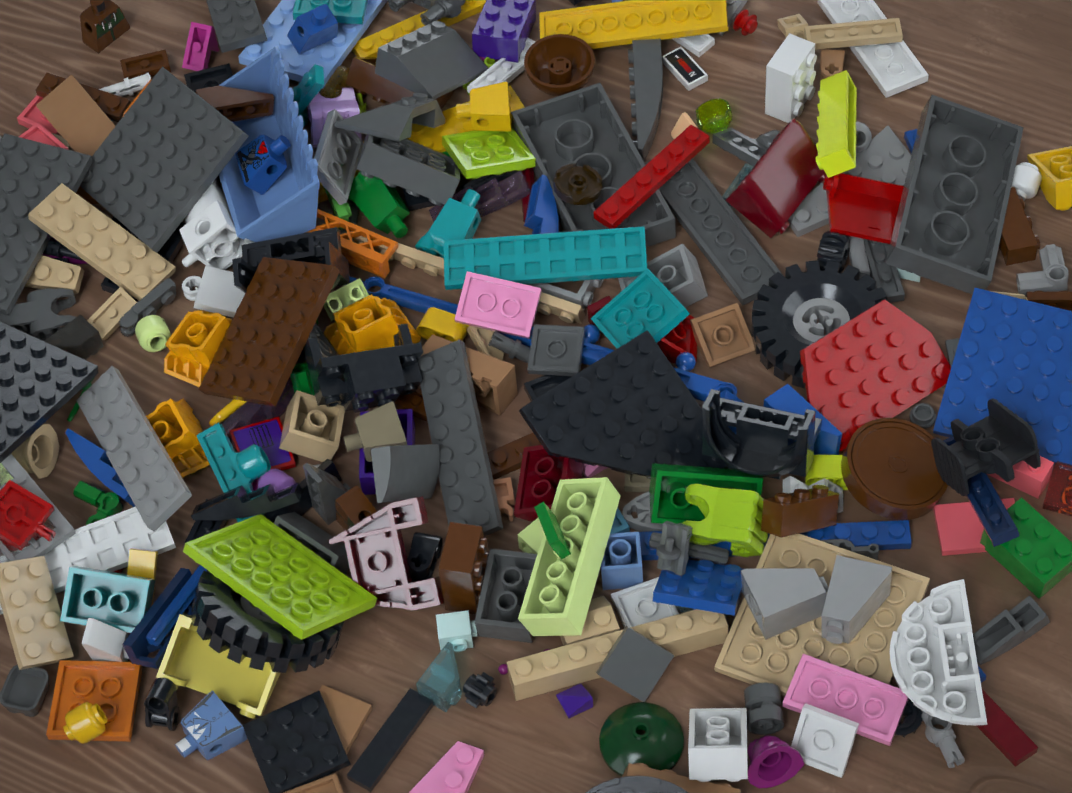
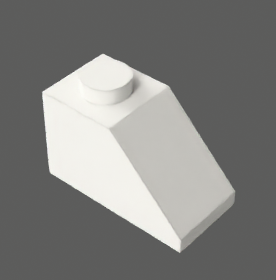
M88 618L82 645L93 661L127 662L129 659L122 645L128 638V634L96 619Z

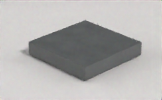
M534 324L527 368L528 374L574 376L579 373L585 327Z
M626 625L596 673L642 702H645L674 655Z

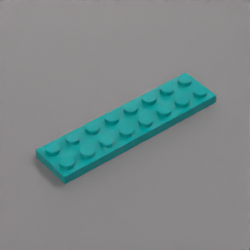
M645 226L444 241V285L446 290L462 289L467 271L521 284L637 277L647 269Z

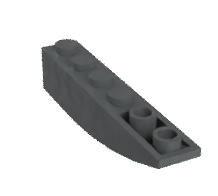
M661 39L632 40L633 49H628L629 64L633 63V67H629V81H634V85H630V100L635 99V103H631V118H636V122H632V136H637V140H633V143L644 162L653 144L662 109L663 69Z

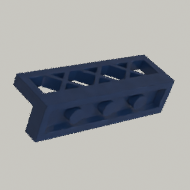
M180 568L122 644L132 664L155 669L160 667L171 636L164 638L160 645L154 646L148 643L146 635L191 577L190 569ZM194 600L191 602V604H190V605L188 606V608L185 610V612L189 610V612L187 613V615H191V616H192L191 610H192V606H193ZM160 649L154 658L147 657L149 653Z

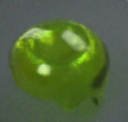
M721 98L704 102L696 109V121L698 127L704 133L714 134L727 129L733 118L729 102Z

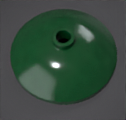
M636 702L624 705L609 715L600 731L599 746L607 766L622 777L629 763H643L649 768L660 771L672 770L683 753L684 735L680 723L667 709L653 703ZM639 730H644L646 733L643 735H639L636 732Z

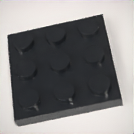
M316 691L242 725L269 793L289 791L351 765L320 691Z

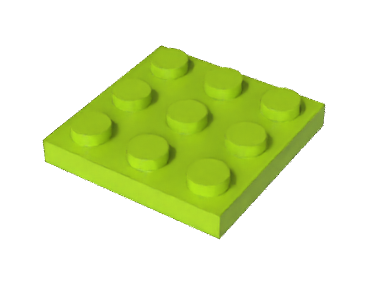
M513 128L509 132L469 131L442 136V145L466 179H478L481 176L501 175L504 172L523 171L527 168L535 167L536 158Z

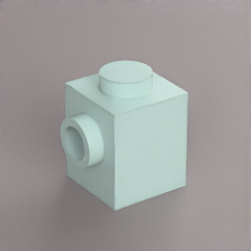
M469 610L436 615L441 652L451 650L460 652L467 648H473L472 637H477V630L474 623L475 620L470 621Z

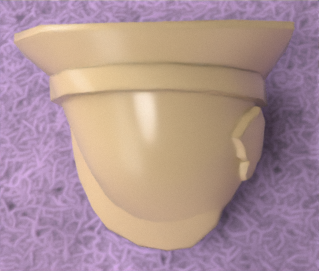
M43 424L11 454L27 473H34L38 479L45 478L52 472L58 459L59 442L57 433L50 424Z

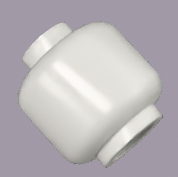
M1022 162L1015 167L1011 188L1015 187L1018 196H1022L1023 201L1035 197L1042 181V175L1038 167L1027 162Z

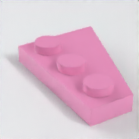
M457 741L409 793H467L483 760L484 750Z

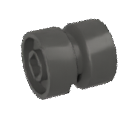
M757 683L747 687L744 690L745 708L748 710V730L758 735H769L782 730L784 718L783 710L780 707L782 701L778 685L773 683Z

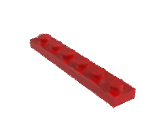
M693 125L687 127L593 212L594 219L609 229H615L710 143V136Z

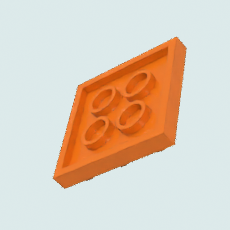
M60 660L46 733L48 739L70 740L63 729V726L66 725L65 716L69 711L84 702H89L93 705L98 704L108 721L105 724V731L91 741L131 742L143 667L131 662Z

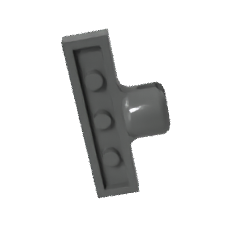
M728 128L713 134L712 143L724 151L735 155L740 160L755 166L780 131L772 130L759 135L757 139H752L733 128Z

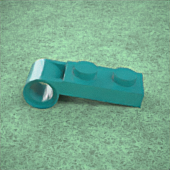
M314 64L309 72L304 74L297 87L293 88V102L297 101L299 108L298 116L301 115L303 118V127L308 123L307 106L325 85L323 67Z

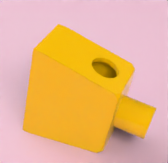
M508 82L471 89L470 103L456 104L457 118L471 117L472 126L475 131H512Z

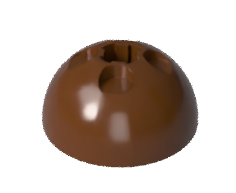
M555 34L541 38L530 46L525 54L524 66L529 80L537 89L548 95L561 96L582 89L587 84L593 74L595 56L592 48L584 40L572 35Z

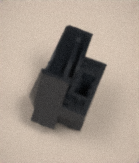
M337 227L241 245L242 258L232 259L234 286L244 293H247V287L250 285L263 257L334 265L340 272L331 291L336 286L350 283L348 260L342 255L340 230Z
M408 324L398 325L399 331L393 336L395 347L323 358L317 337L308 338L303 352L307 361L317 405H326L327 407L341 405L344 406L345 411L353 410L355 413H360L369 408L381 407L390 402L395 404L400 394L409 395L414 393L422 382L418 360L423 354L421 343H412ZM342 373L344 375L345 381L338 378L340 375H342Z
M711 389L702 406V455L719 458L728 465L729 469L738 470L752 476L780 480L781 475L789 473L806 477L813 462L814 443L821 430L822 419L815 418L816 411L806 409L805 415L720 398V391ZM728 426L736 427V434Z

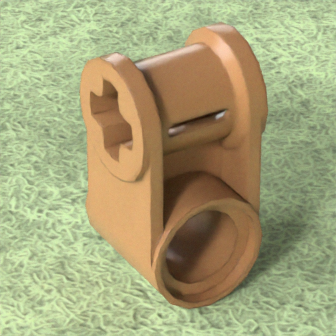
M821 49L820 80L844 71L845 50Z

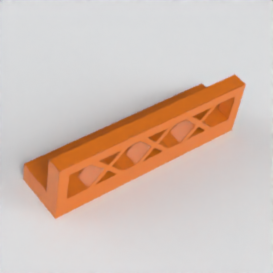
M317 209V218L325 220V224L316 226L315 229L308 232L334 227L346 229L347 233L340 234L342 255L348 260V263L385 279L390 272L388 261L397 250L398 242ZM363 236L367 238L368 242L357 244L352 241V238ZM384 245L388 249L384 254L374 251L373 247Z

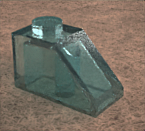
M447 642L416 683L418 693L433 700L434 706L444 712H447L451 705H456L462 695L453 644Z

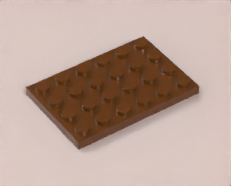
M263 257L198 390L206 395L276 406L340 270L334 265Z

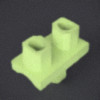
M359 278L328 295L324 308L331 321L334 320L333 314L369 296L362 280Z

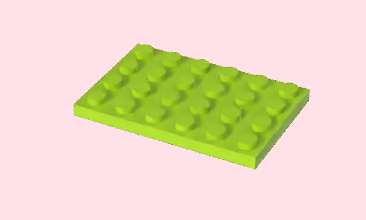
M261 514L186 542L183 552L196 563L203 566L216 578H219L235 592L242 595L255 607H258L301 640L375 607L377 597Z

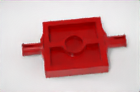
M9 480L0 490V538L21 551L31 538L37 534L49 542L52 541L56 532L46 527L44 523L54 511L53 505Z

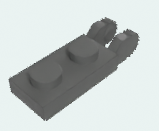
M170 278L164 280L120 318L119 323L122 335L131 337L135 333L137 323L142 318L156 315L157 310L164 305H169L175 299L176 284Z

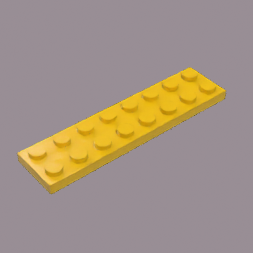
M628 0L539 12L540 39L555 34H567L584 40L592 49L632 44V40H664L728 31L726 0Z

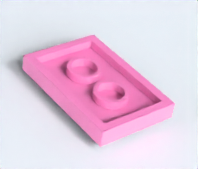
M467 271L454 320L457 323L530 339L542 290L538 287Z

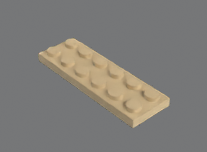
M63 183L28 214L30 221L119 287H122L138 301L175 273L176 267Z

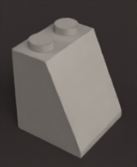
M839 555L836 556L822 612V638L834 644H841L842 642L849 644L890 595L892 567Z
M814 568L741 570L743 596L765 640L822 616L828 585L823 576L818 577Z

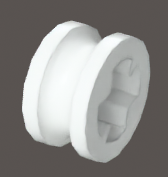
M190 276L183 281L182 290L186 299L190 301L196 300L202 278ZM193 286H198V288L195 287L196 290L191 291Z

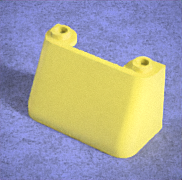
M179 614L156 678L171 680L177 689L178 686H183L207 695L214 691L220 700L240 708L239 714L255 719L256 715L262 716L280 673L272 672L269 662H265L262 671L249 667L251 658L245 657L239 664L227 658L229 649L221 653L216 652L209 646L211 639L202 640L198 635V626H193L191 615Z

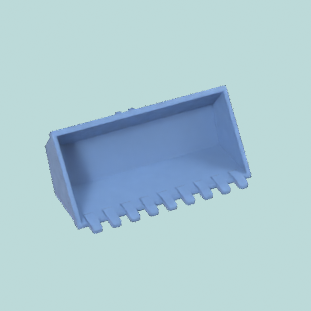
M278 46L218 85L274 95L273 115L232 122L249 135L238 150L263 134L274 140L283 135L291 144L283 153L287 168L263 195L245 186L235 154L219 174L237 237L243 240L246 238L253 242L303 234L316 228L320 187L317 176L318 163L316 159H312L313 148L311 144H308L307 130H303V118L301 115L298 116L299 108L297 101L293 102L294 92L292 87L289 88L288 74H284L285 66L283 60H280Z

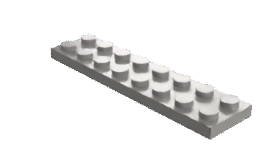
M111 366L76 401L101 446L107 452L106 454L147 528L155 532L192 494L120 371Z

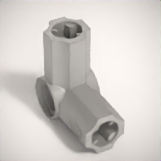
M1055 244L1046 245L1043 249L1039 250L1042 271L1016 274L1018 294L1026 295V292L1038 290L1043 292L1068 290L1069 271L1065 266L1061 248Z

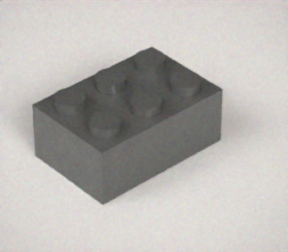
M490 549L474 622L479 637L527 643L533 642L534 636L519 621L518 617L537 554Z

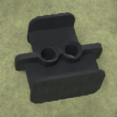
M996 399L988 400L989 416L970 426L965 425L959 419H955L950 423L956 443L948 446L938 437L931 440L933 457L935 458L936 467L941 479L961 496L969 494L967 479L980 472L985 474L996 473L1006 482H1009L1015 478L1013 465L1023 460L1035 469L1041 466L1039 448L1033 428Z

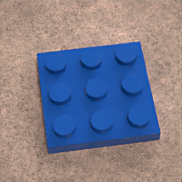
M688 559L683 576L676 575L668 570L661 571L653 591L652 602L735 616L742 594L741 570L744 569L734 564L725 566L714 564L709 560L695 561Z

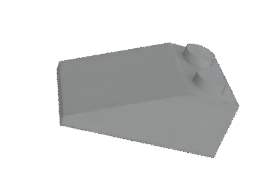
M683 243L647 262V269L660 280L684 307H688L708 296L697 259ZM637 277L618 278L621 291Z

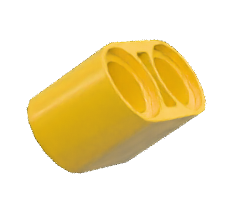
M430 307L427 309L416 331L426 340L435 335L452 342L459 339L463 342L468 333L467 328L470 325L455 322V314Z

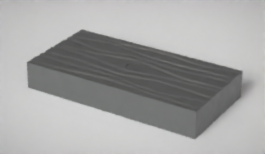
M601 83L512 111V128L536 158L533 171L537 179L543 174L547 176L557 205L558 220L564 232L609 229L594 219L593 212L645 166V163ZM570 163H577V166L582 167L583 164L592 167L602 177L600 197L587 205L566 203L554 192L553 180L556 171ZM659 189L616 227L645 226L646 247L676 237L675 217Z
M931 95L921 113L885 264L972 295L974 288L986 290L993 276L1024 127Z

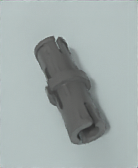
M494 331L489 341V346L509 354L508 357L511 359L515 357L528 364L529 347L521 344V341L518 339L513 340Z

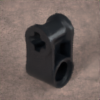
M420 532L414 533L407 558L412 582L433 577L437 560L442 551V536Z
M157 678L153 681L144 700L146 727L152 728L155 725L168 727L170 731L176 730L180 710L177 702V688L171 680Z

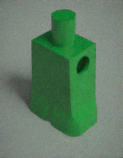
M359 172L353 179L348 200L359 207L375 228L386 234L392 231L396 238L404 237L408 232V228L402 220L410 212L397 190L383 183V179L375 176L374 178H368Z

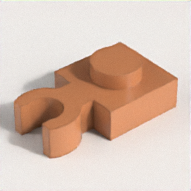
M511 477L495 479L493 481L500 514H507L510 522L514 520V513L511 505H515Z

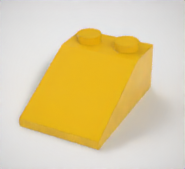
M1072 146L1028 154L1027 159L1029 163L1037 166L1042 175L1040 187L1046 200L1056 210L1070 209L1072 207Z

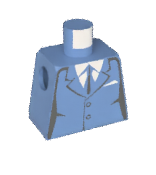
M211 691L182 719L181 725L186 737L177 742L175 746L184 758L198 749L206 760H210L246 741L247 737L241 723L214 691Z

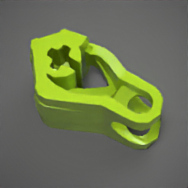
M691 484L686 487L685 497L687 502L698 506L705 516V519L702 521L687 520L682 523L692 527L691 543L712 545L726 541L731 542L730 550L732 555L741 557L762 555L764 550L763 543L767 541L768 533L761 531L764 499L759 493L751 490L717 488L702 484Z

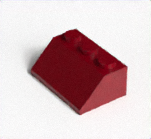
M542 445L524 447L514 509L515 517L531 522L535 521L538 515L534 507L543 501L551 510L559 481L582 479L584 463L575 462L574 459L550 456Z

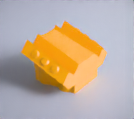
M372 294L334 313L335 323L327 326L324 331L325 336L339 355L395 347L393 336L398 333V325L408 324L413 344L419 343L421 340L420 335L395 301L386 298L380 299Z
M204 310L188 311L165 343L170 351L164 358V373L200 387L232 319L222 316L220 313Z
M170 398L168 401L158 404L155 411L146 415L181 477L184 478L202 468L208 467L210 463L196 436L203 432L200 421L192 413L193 409L184 398L179 401H174Z

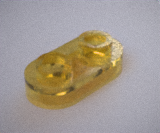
M342 65L338 66L324 86L321 96L331 99L336 98L342 94V88L350 87L345 84L350 68Z

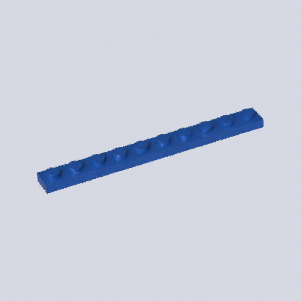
M909 520L836 523L834 526L799 533L817 540L847 539L853 543L854 547L877 544L879 550L911 549L912 544ZM662 531L639 532L642 561L658 560L656 555L657 549L649 547V540L652 532L662 534ZM722 541L711 545L727 549L729 551L728 557L735 556L732 555L730 550L731 542Z

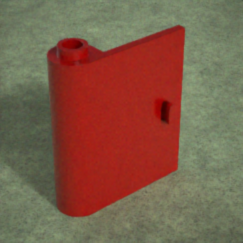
M843 173L830 178L826 175L823 190H826L830 232L890 244L904 186Z

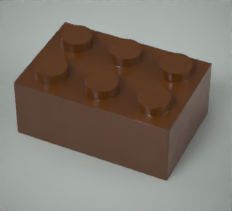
M450 522L438 568L445 610L456 612L469 610L470 614L477 613L489 552L486 551L488 538L484 537L482 526Z

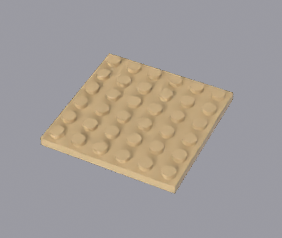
M770 534L756 569L814 568L818 577H824L829 588L836 556L839 555L892 567L890 595L849 644L843 642L841 644H834L822 638V616L765 640L745 598H743L714 669L718 673L752 685L757 683H773L778 685L781 695L785 696L802 654H806L890 685L894 676L890 662V642L893 631H897L905 610L914 601L919 603L924 599L930 578L802 534L782 538Z

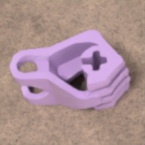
M352 87L342 88V94L332 99L325 98L318 92L309 103L307 111L311 121L312 147H318L328 112L335 109L343 119L360 113ZM355 132L361 139V133Z

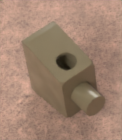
M394 402L387 403L356 417L357 433L343 437L347 452L362 448L366 461L369 462L372 461L371 448L407 445Z

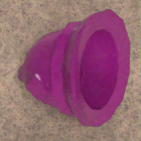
M765 735L755 739L749 744L747 749L750 759L748 781L759 789L771 788L786 782L795 776L805 764L799 751L776 736Z

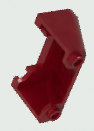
M793 118L778 133L763 156L725 200L770 238L777 232L782 234L791 224L788 221L790 216L818 181L822 183L826 177L825 171L820 170L816 163L818 151L815 143L796 119Z

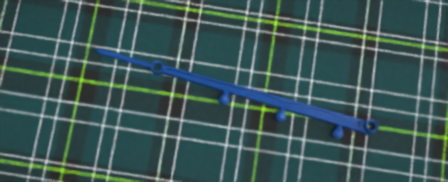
M350 277V283L357 280L356 278ZM370 277L365 281L362 280L369 295L372 294L380 299L393 300L399 306L424 314L428 308L434 307L456 315L457 304L385 284L384 280L380 277ZM372 286L381 287L377 292L368 291ZM595 325L584 326L585 338L581 363L592 365L614 350L595 345L594 343L600 338V331ZM533 327L530 339L498 332L510 339H518L521 341V344L531 347ZM683 352L677 356V368L674 369L695 399L705 402L711 389L720 392L728 390L737 397V388L734 384L689 372L696 365L693 354Z

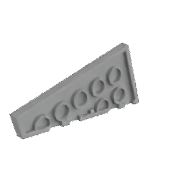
M886 126L871 140L866 150L856 153V168L845 171L843 174L904 186L911 154L891 128ZM824 181L804 198L788 219L791 223L789 226L797 237L829 224L826 190H823Z

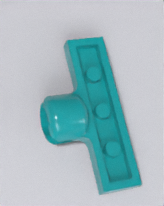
M220 423L196 435L223 493L241 485L247 494L253 492L252 483L254 480L271 469L269 459L260 446L253 444L241 452H235L223 425ZM253 516L245 518H236L237 522H241Z

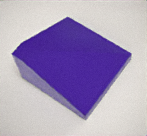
M581 683L556 694L568 719L593 707V698Z

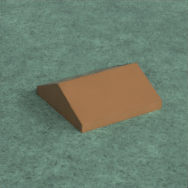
M738 303L690 320L697 347L709 368L755 351L753 339Z

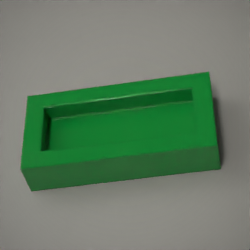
M543 501L534 508L549 545L561 559H564L571 554L569 547L564 539L556 516Z

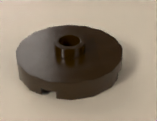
M570 163L556 171L553 180L554 192L566 203L587 205L600 197L602 177L595 169L583 164L582 167L577 166V163Z

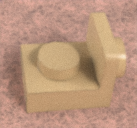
M800 14L777 19L778 28L785 35V39L789 33L805 39L804 29L805 26H808V23Z

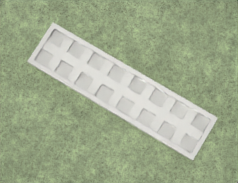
M136 507L75 529L76 534L43 556H45L56 594L64 591L66 588L69 567L79 566L114 572L128 566L129 549L131 548L158 551L159 555L176 548L166 521L154 532L147 528ZM19 550V551H17V552H14V553H11V554L14 556V555H16L17 553H19L21 550ZM3 556L0 558V563H4L8 559ZM0 604V615H1V614H3V611H2L1 604Z

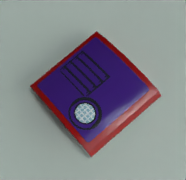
M279 416L229 430L230 439L236 452H241L255 444L260 446L266 453L271 469L283 471L296 467L292 452L279 449L283 431Z

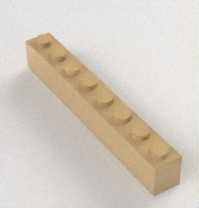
M698 609L630 627L673 653L674 657L723 644L728 636V624L724 614ZM623 630L508 661V676L516 701L601 678L596 672Z

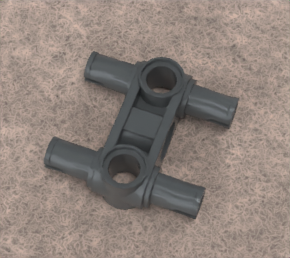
M388 0V5L394 12L399 11L408 2H413L428 9L420 15V18H422L421 22L426 26L442 17L453 18L458 16L462 11L461 6L464 5L466 0Z

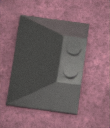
M414 93L411 97H403L401 100L335 122V127L402 141L411 137L412 123L435 128L445 124V117L437 100L428 98V95L424 93Z

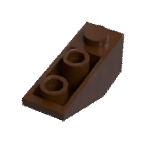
M1012 187L1010 190L999 243V249L1006 266L1033 261L1036 259L1037 249H1040L1039 237L1037 234L1034 235L1032 231L1031 217L1025 214L1023 198L1018 196L1015 187Z

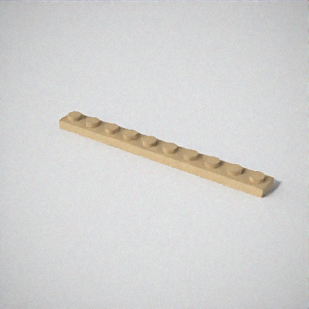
M363 236L353 238L357 244L368 242L367 238ZM398 243L397 250L389 259V261L393 259L398 260L404 266L411 269L415 267L421 268L431 276H437V274L444 276V258ZM380 245L373 247V249L378 253L384 254L388 247ZM541 292L537 307L538 312L544 315H550V313L557 315L567 323H573V321L582 323L585 313L581 305Z

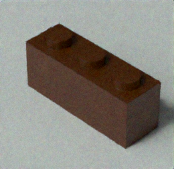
M813 485L812 489H795L793 493H776L775 497L765 498L763 500L761 531L782 538L834 526L837 522L839 494L829 491L827 486Z

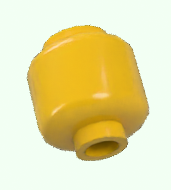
M84 702L66 714V725L63 726V729L71 741L76 739L79 743L86 744L105 731V724L108 721L98 704L93 705L89 702Z

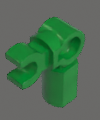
M79 481L75 487L74 497L97 508V513L88 518L86 525L122 512L123 505L117 494L113 492L105 493V491L84 481Z

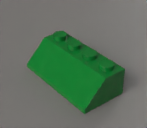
M652 463L649 487L651 523L661 524L670 521L678 524L687 520L702 521L705 519L699 507L688 503L686 500V487L691 484L751 490L759 493L761 496L763 478L733 469Z

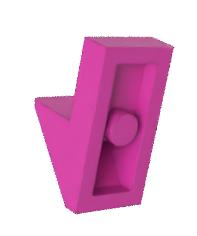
M191 22L182 68L200 71L208 68L211 50L219 52L213 26Z

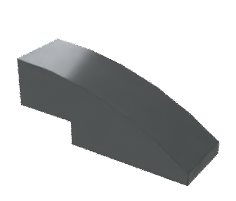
M1030 595L1009 612L1007 609L1002 611L973 634L979 665L1004 654L1050 623L1046 613Z

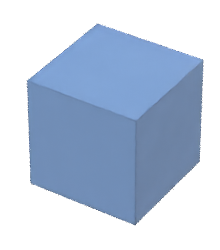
M639 532L613 533L609 535L601 564L603 590L624 589L643 583Z

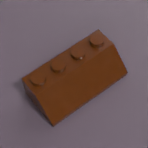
M353 57L345 84L353 87L355 93H361L362 95L368 93L373 95V100L381 103H386V101L391 103L401 100L403 97L413 96L414 92L375 74L377 58ZM454 90L435 99L441 110L453 95Z

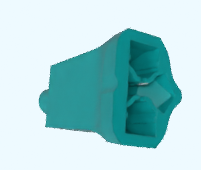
M468 189L461 202L449 198L429 231L415 245L416 249L444 258V241L473 239L481 222L478 209H475L480 195L474 190Z

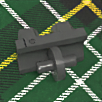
M670 521L663 523L660 546L656 550L658 569L672 571L679 576L685 574L686 563L689 557V542L692 535L691 526L682 523L676 524Z

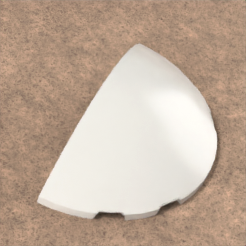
M964 579L952 581L933 588L930 596L919 603L914 601L902 614V622L897 631H893L890 642L892 672L901 691L906 694L915 706L925 713L954 724L987 725Z

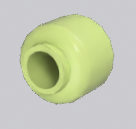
M158 315L146 316L137 323L135 328L136 337L144 350L158 352L167 347L165 343L170 338L171 332L162 317Z

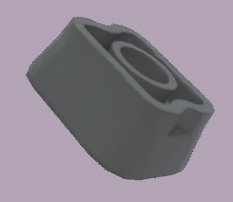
M18 665L13 666L0 692V703L12 713H23L28 717L36 716L50 687L47 671L38 667L19 670Z

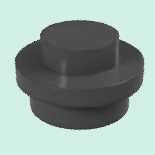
M920 403L912 408L909 419L910 422L926 429L935 423L936 413L930 405Z

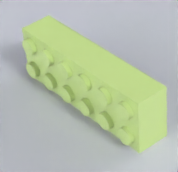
M607 477L559 481L551 511L558 520L571 554L561 559L549 545L545 533L543 534L518 617L519 621L532 636H574L582 634L621 497Z

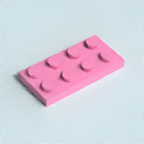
M802 654L783 700V707L801 713L805 703L859 723L856 734L890 746L909 698L900 688Z

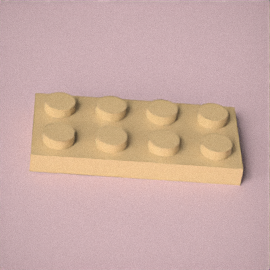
M45 556L0 563V604L19 670L59 663L60 660H71L74 656L64 622L60 621L61 611Z

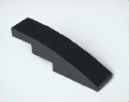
M298 482L275 493L271 484H268L247 494L241 485L196 505L191 517L193 520H228L255 516L299 502L303 489Z

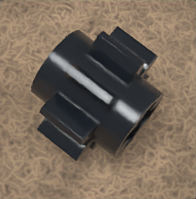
M485 672L481 676L479 674L477 676L472 674L463 686V692L467 698L465 702L476 709L479 705H490L497 694V688L494 687L495 683H493L494 678Z

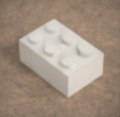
M789 33L766 66L765 114L787 123L796 116L799 117L801 115L805 102L811 100L815 93V87H813V81L816 76L814 65L817 60L815 43Z
M747 708L690 709L688 743L689 780L708 782L726 779L730 782H736L741 779H748Z

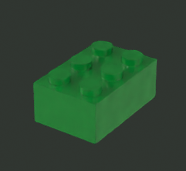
M1021 497L1007 509L1020 536L994 547L984 529L980 543L993 558L1040 599L1072 571V542Z

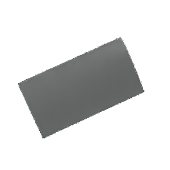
M439 444L371 448L377 503L398 502L421 496L424 499L432 498L439 475Z

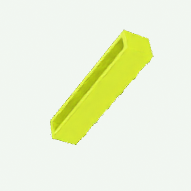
M847 70L820 80V90L818 91L820 103L817 104L819 129L816 130L818 136L816 163L820 170L825 171L828 178L856 168L857 88Z

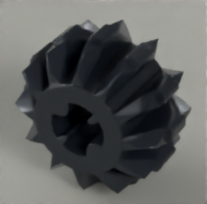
M830 231L822 235L817 254L820 270H825L827 260L840 262L839 272L844 270L850 249L848 235Z

